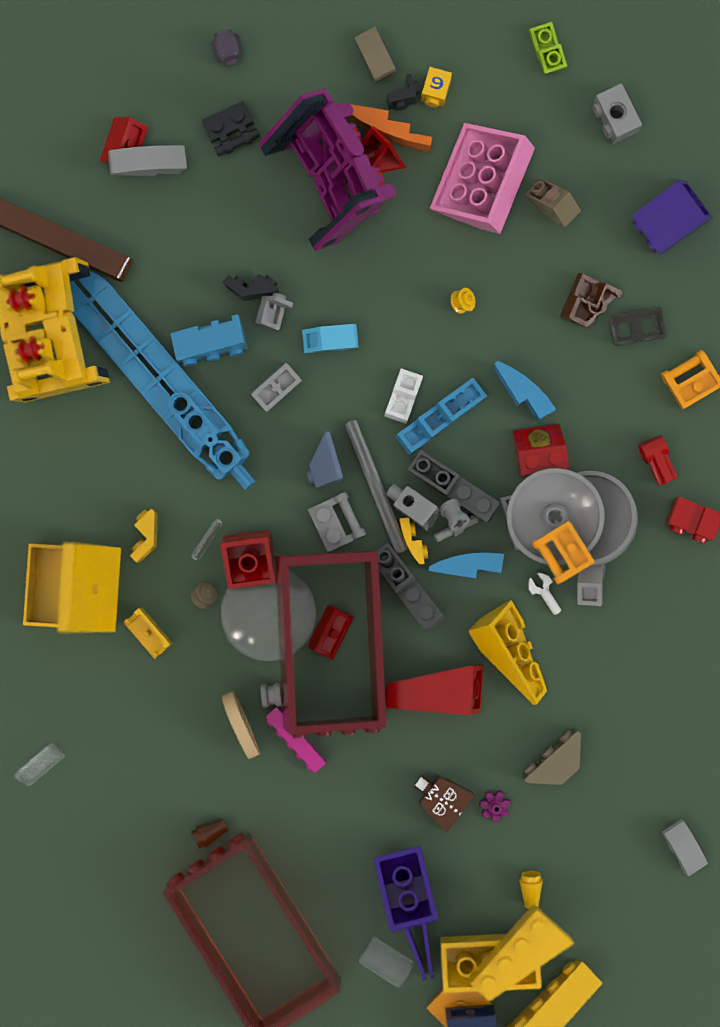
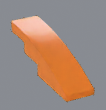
M350 104L353 107V114L347 119L362 129L369 131L374 126L390 142L430 153L431 136L410 133L409 123L388 120V110Z

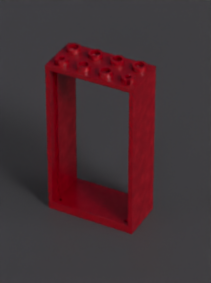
M378 551L275 556L283 729L289 735H293V738L308 737L307 733H317V736H331L333 731H339L342 735L356 734V730H365L366 733L380 732V728H387ZM364 562L372 717L296 722L288 566Z

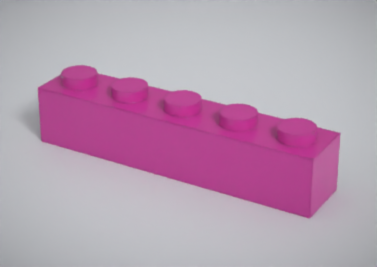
M275 707L266 715L267 724L270 727H275L277 730L276 734L280 738L283 737L287 741L285 744L297 752L295 755L300 761L304 760L305 766L310 772L316 773L326 764L327 761L306 738H293V735H289L283 729V712L279 707Z

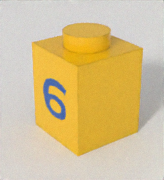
M429 67L421 101L433 108L438 106L444 107L452 73Z

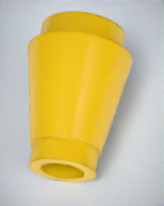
M524 871L521 873V878H519L524 907L529 909L533 904L539 907L543 884L541 874L537 871Z

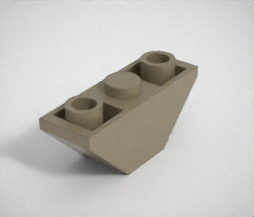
M576 729L565 731L559 737L560 742L555 747L549 746L541 754L543 757L537 763L533 761L523 770L525 772L522 776L527 783L562 785L580 769V732Z

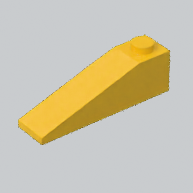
M509 600L479 618L468 632L486 658L533 705H536L546 694L547 688L538 663L533 662L530 649H533L531 641H526L522 629L525 628L524 621L512 600Z

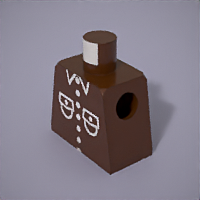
M421 775L414 784V787L424 794L419 800V804L445 832L450 830L474 797L472 791L441 775H438L433 783Z

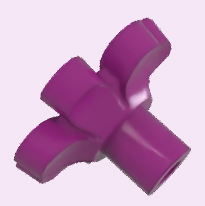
M491 791L485 793L487 800L479 802V806L485 809L482 811L484 818L492 816L493 822H499L500 816H508L509 811L506 808L511 805L509 799L503 800L504 793L502 791H497L495 796Z

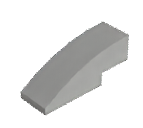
M142 146L108 151L111 175L156 176L157 174H181L187 169L184 146Z

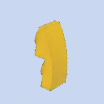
M409 517L400 518L401 532L409 552L419 565L424 564V559H428L427 545H422V540L412 541V537L416 536L414 522H410Z

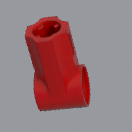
M661 435L638 444L641 457L649 465L658 486L678 478L668 456V446Z

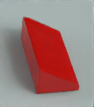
M327 605L308 644V648L333 660L354 617L333 606Z

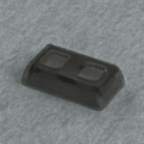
M661 307L612 314L609 317L613 344L615 346L664 339L667 336ZM652 319L655 332L643 334L640 321ZM630 323L631 337L620 338L618 336L617 324Z

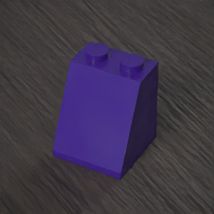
M678 180L632 215L635 219L633 222L635 228L639 233H645L649 239L646 241L648 246L654 253L658 251L659 254L666 252L713 219L686 180Z

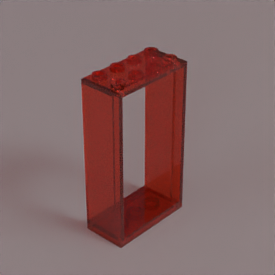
M250 832L246 835L242 833L236 835L230 840L226 848L223 849L222 846H219L209 853L210 855L207 857V860L204 862L202 859L197 860L189 866V869L186 871L187 873L183 875L182 872H179L166 883L167 887L162 894L245 1027H287L341 992V977ZM243 849L249 855L325 979L262 1019L181 891L183 887Z

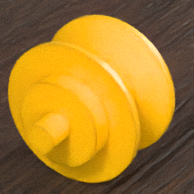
M463 288L452 293L451 305L457 313L462 314L474 309L476 301L470 289Z

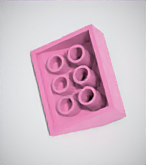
M464 123L430 209L478 229L500 234L535 147L525 135Z

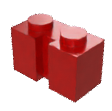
M676 497L673 500L665 525L670 526V531L683 535L686 532L693 535V540L705 544L706 541L715 540L720 526V512L700 506L682 497Z

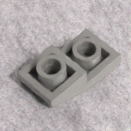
M682 819L662 831L669 849L676 855L683 873L688 877L708 864L697 841Z

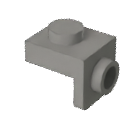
M273 293L272 296H262L255 323L273 331H279L285 308H292L293 303L287 301L286 296L279 293Z

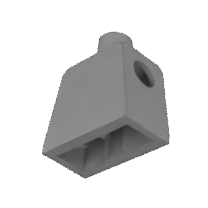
M393 484L386 494L395 501L393 506L407 518L409 517L411 521L426 532L431 529L441 515L436 505L409 486L403 490L396 484ZM414 501L412 506L407 507L408 502Z

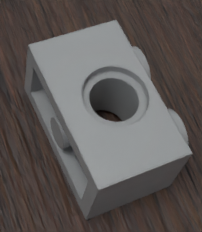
M622 83L596 95L592 105L593 112L597 118H601L604 124L602 126L603 132L608 139H611L613 144L639 132L642 123ZM617 111L621 118H613L610 112Z

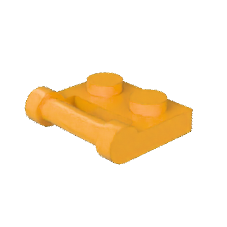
M699 350L695 353L694 357L672 370H665L660 373L662 380L668 386L682 410L720 388V376L703 350ZM699 364L702 365L704 370L677 385L674 380L675 378Z
M569 520L532 542L533 547L539 550L555 576L553 579L556 584L562 583L595 563ZM553 540L568 564L569 569L562 570L546 543Z

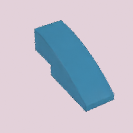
M497 361L492 366L516 406L525 402L537 422L556 410L549 398L525 375L502 362Z
M470 553L458 555L428 566V571L476 579L477 570L501 573L504 554Z

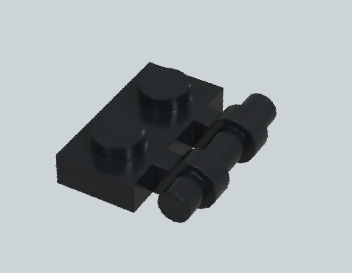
M244 100L201 120L211 143L219 140L222 142L221 145L214 148L218 156L224 153L228 155L234 152L233 149L244 144L246 146L252 144V140L260 137L257 128L249 132L247 130V127L253 125L254 122ZM240 131V136L229 141L227 136Z

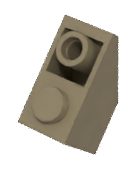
M542 178L533 184L532 188L525 194L551 221L563 227H566L581 212L569 191Z

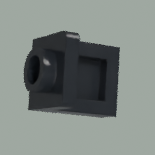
M411 74L406 75L407 89L387 93L389 110H404L408 105L416 103V97L420 94L417 80L413 81Z

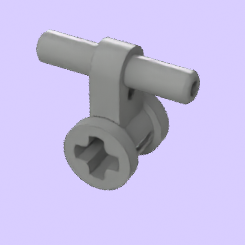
M451 499L446 501L440 507L439 512L442 517L447 518L449 527L434 533L435 540L440 542L452 535L457 536L464 533V529L479 522L478 517L474 514L468 517L466 513H463L458 500Z

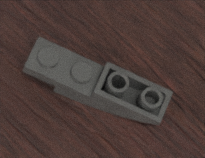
M420 450L407 469L448 499L458 500L461 505L460 507L474 514L487 524L501 505L499 501L466 481L459 474Z
M387 543L377 550L379 571L424 631L427 633L445 619L444 615L390 544Z

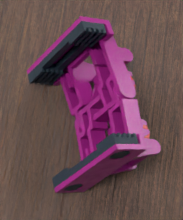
M326 88L300 95L259 143L265 156L278 153L280 150H288L292 147L309 176L314 177L315 186L331 220L326 227L319 228L309 238L314 251L338 244L360 222L375 215L385 201L392 199L396 195L395 187L391 184L384 185V177L379 168L371 167L367 155H364V147L360 142L361 134L356 125L349 124L345 120V118L353 114V107L349 103L335 104ZM320 140H323L324 149L319 143ZM345 183H346V186H347L349 192H350L351 195H352V197H351L350 199H349L348 194H347V192H346V189H345V187H344V184H345Z

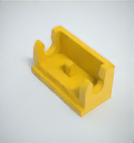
M138 608L130 618L124 621V624L154 659L173 644L143 608Z

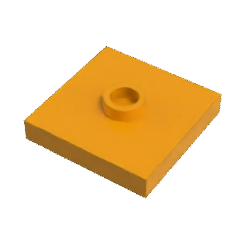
M442 989L427 1004L426 1008L447 1027L445 1008L493 1004L478 991L443 993Z

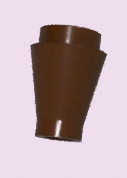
M223 818L217 821L195 826L196 829L191 832L200 849L204 846L207 848L229 830Z

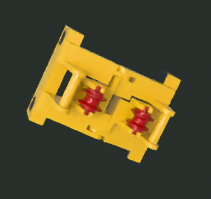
M74 257L38 267L32 266L26 270L7 275L0 274L1 338L5 343L3 346L13 384L7 386L10 401L25 403L110 383L107 369L97 366L86 368L76 320L72 313L74 312L70 281L90 276L88 262ZM41 287L44 288L45 298H44V295H43V293H42ZM44 325V329L33 331V327ZM51 342H53L57 360H54ZM47 373H48L50 376H53V377L45 378V379H41V380L38 379V376H39V375H43V374H47Z

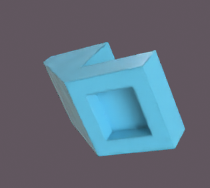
M356 324L321 326L302 330L304 353L311 354L328 350L342 351L359 348Z

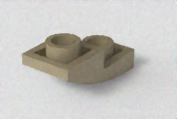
M376 27L354 37L376 82L397 71Z

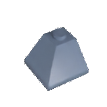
M330 431L324 433L309 464L311 470L307 471L310 485L315 484L316 489L344 481Z

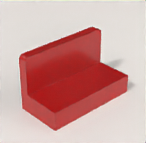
M115 117L100 161L109 163V150L142 147L148 127L131 117Z

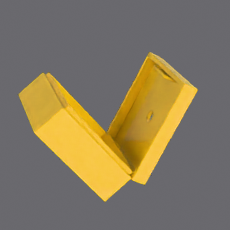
M63 543V545L29 544L23 625L58 627L57 632H116L121 548Z

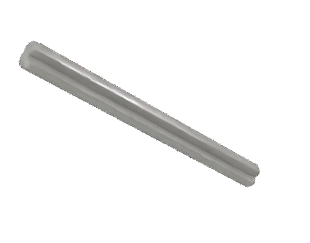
M356 420L349 421L345 424L346 430L393 548L397 554L407 550V545Z

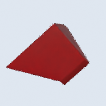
M374 126L371 127L361 141L364 147V155H367L371 167L379 168L381 173L405 169L406 166L391 142Z

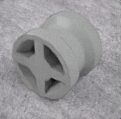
M280 682L275 683L273 686L261 684L263 708H268L269 705L274 704L277 707L282 706Z

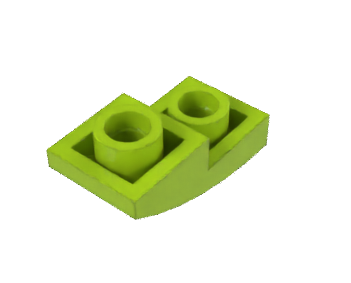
M552 22L528 30L544 74L567 67L561 43L558 44Z

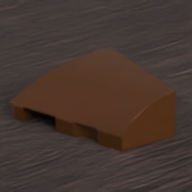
M578 273L560 317L588 327L595 321L598 314L603 313L608 308L607 305L613 299L622 295L623 291L607 283H601L583 273Z

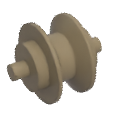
M206 582L198 584L191 593L192 602L201 609L209 608L218 597L215 587Z

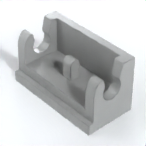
M284 362L249 394L267 412L302 380Z

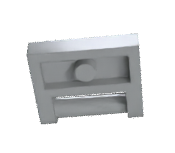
M343 492L308 509L328 553L366 535L364 528L361 529L347 500L349 499L347 492ZM338 503L353 532L347 536L332 507Z

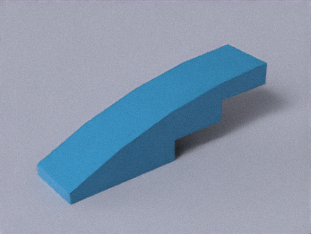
M472 378L399 432L395 438L410 455L485 399L487 395L476 380Z

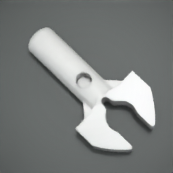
M537 573L543 582V589L536 587L532 578H529L528 590L532 595L535 593L540 594L554 615L559 614L561 608L549 591V585L552 583L551 578L543 573Z

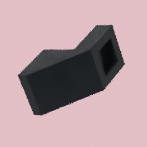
M258 274L248 289L246 288L247 283L238 276L232 278L228 275L223 281L224 286L243 301L260 299L262 296H272L273 293H279L276 287L278 283L268 275L264 278Z

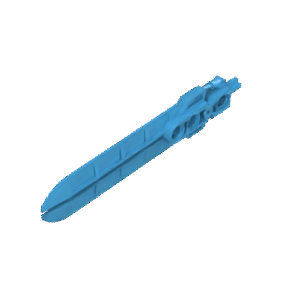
M89 271V277L78 279L92 295L88 299L76 283L70 281L74 306L73 314L171 428L190 453L205 465L206 470L216 479L222 480L231 474L244 490L250 488L256 481L242 465L250 456V452L242 439H238L231 425L115 289L100 275ZM95 301H97V303L103 308V310H104V311L109 315V317L114 321V323H113L112 325L106 320V318H105V317L100 313V311L94 306L93 303H94ZM117 327L137 348L133 351L115 330ZM140 353L159 374L158 377H155L139 359L138 355ZM162 380H164L165 383L174 392L172 396L160 383ZM181 400H186L187 407L183 411H178L177 403ZM197 417L202 418L201 427L193 429L192 421ZM223 433H230L235 441L233 444L236 449L228 441L220 439ZM210 448L209 457L216 465L212 462L208 463L201 457L204 449ZM232 453V462L224 465L222 463L223 455Z

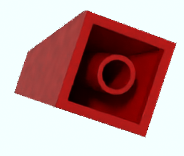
M484 665L466 666L388 683L387 688H385L386 708L460 715L481 713Z

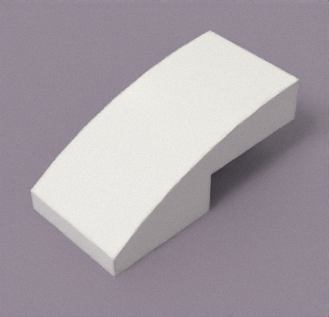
M400 369L384 415L385 417L407 424L423 378L422 375Z

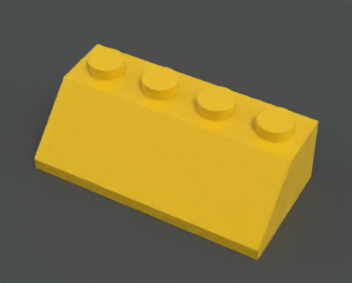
M506 934L440 937L443 993L477 992L470 984L469 976ZM540 967L507 990L540 989Z

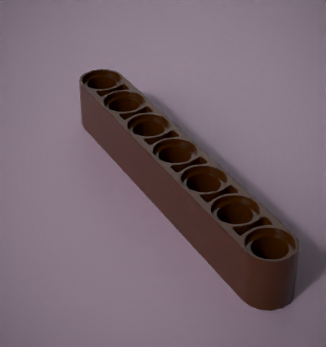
M0 199L1 228L69 259L76 257L86 261L89 268L124 282L133 263L131 258Z

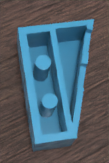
M239 314L233 315L230 321L220 323L219 320L211 322L212 325L194 326L171 333L178 364H183L184 367L196 365L197 361L202 359L211 362L219 360L220 356L229 354L230 357L244 354L243 351L248 350Z

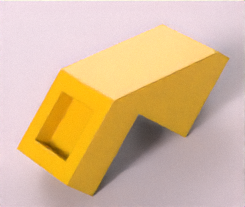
M145 509L136 517L138 522L134 526L147 538L145 541L141 539L132 547L134 552L130 556L137 563H140L157 547L158 513L154 509L149 511Z

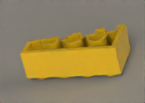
M533 904L469 976L470 984L488 1001H491L570 947L574 942L562 928Z
M570 961L564 966L562 973L552 980L546 989L507 1027H564L601 986L602 982L582 961Z

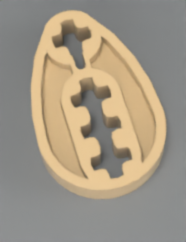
M234 691L222 695L226 713L247 758L251 759L260 755L257 742L238 696Z

